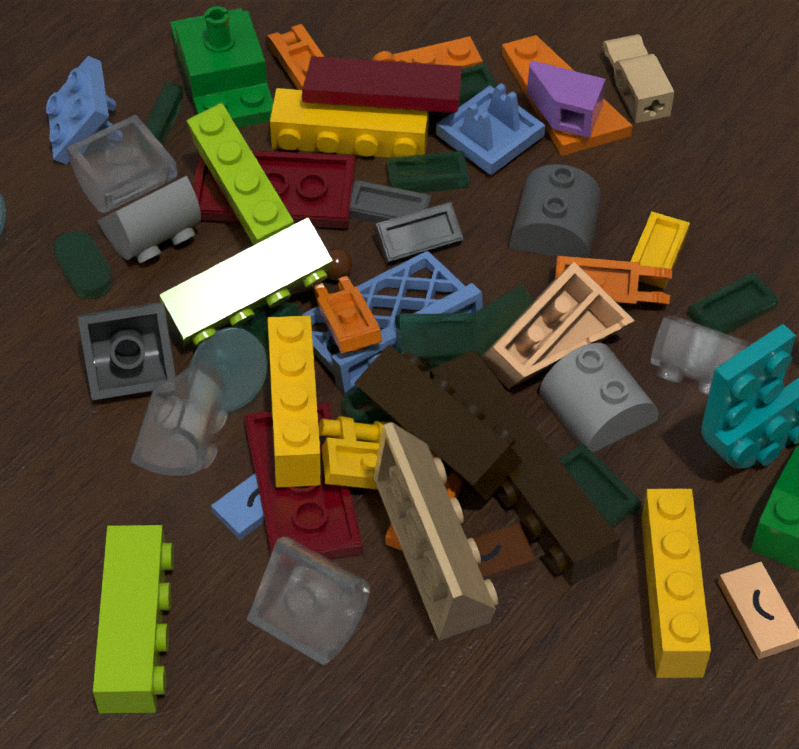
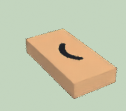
M762 562L751 564L719 576L718 584L758 660L799 646V629Z

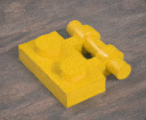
M339 416L336 420L321 419L319 435L327 437L322 446L325 484L378 489L373 478L382 427L390 422L375 421L373 425L355 423L353 418Z

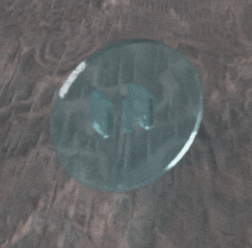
M225 328L214 332V335L199 345L193 355L189 370L190 385L196 398L205 406L223 412L239 409L253 400L264 384L268 367L265 349L257 337L240 328Z

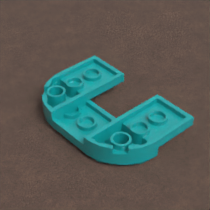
M784 324L714 370L701 433L703 440L733 468H747L758 463L767 466L779 456L784 447L792 442L794 444L799 443V378L784 387L783 383L786 369L792 361L791 352L796 335Z

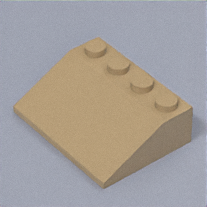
M393 422L384 424L373 478L438 640L441 641L489 624L496 610L495 606L498 605L497 593L491 580H484L479 570L478 564L481 563V557L478 547L473 538L467 539L461 526V523L464 522L463 512L458 500L455 497L449 498L444 483L447 482V476L442 461L439 457L433 458L428 445Z

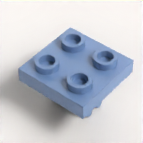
M87 56L78 68H74L70 72L66 83L57 93L55 92L50 96L46 105L53 160L66 165L85 143L108 148L112 146L109 136L114 138L120 137V129L107 121L109 117L108 110H116V102L106 95L101 61Z
M502 83L496 86L495 89L488 86L460 106L458 112L449 114L436 124L437 136L490 175L494 174L545 134V124L518 106L515 92L512 91L506 95L505 86Z

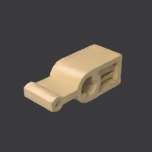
M636 34L604 41V54L608 57L614 69L616 86L634 123L671 116L674 90L657 57L654 54H648L642 37Z

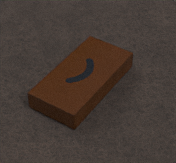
M519 523L473 538L480 553L481 563L478 564L484 580L490 579L493 582L536 567L535 555Z

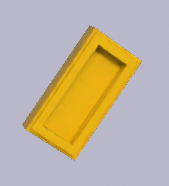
M651 212L630 262H639L640 266L661 267L673 270L687 236L690 222ZM639 277L638 281L665 289L669 279L659 281L652 278Z

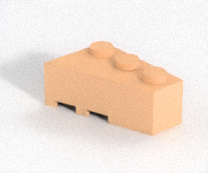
M573 262L538 296L483 354L481 359L494 376L510 389L553 367L560 359L573 350L587 344L600 343L618 334L635 320Z

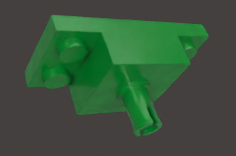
M213 6L207 9L203 16L170 22L171 33L196 115L223 103L237 128L270 122L274 102L267 85L265 59L249 12L242 11V8L228 11L224 7Z

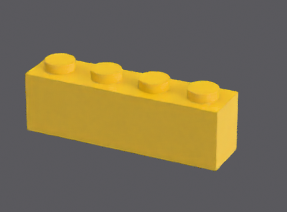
M276 88L270 118L272 148L424 161L429 131V111L302 102V90Z
M311 316L268 317L276 487L320 485V441Z
M647 489L641 523L656 678H703L711 647L692 489Z

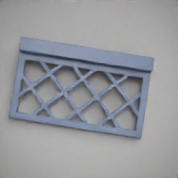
M425 251L357 286L371 312L373 307L393 308L391 317L373 315L379 327L385 328L381 330L383 342L370 345L361 351H349L342 354L338 352L332 355L330 353L331 346L337 344L330 330L328 329L327 332L312 331L313 353L334 375L336 387L344 395H347L359 389L354 382L388 345L392 346L401 355L406 350H409L416 357H419L445 343L434 344L426 341L420 335L422 331L434 338L442 337L448 331H451L452 336L447 340L449 341L483 323L482 292L473 283L467 286L462 284L429 251ZM425 267L433 273L431 279L411 277L412 274ZM386 287L399 288L397 296L377 295V293ZM407 289L428 290L426 299L405 297ZM436 291L453 292L440 300L434 299ZM319 306L299 315L311 316V326L316 323H325ZM401 309L419 310L406 318L399 317Z

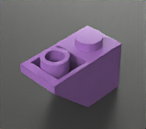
M531 60L527 94L552 129L590 138L603 106L606 79Z

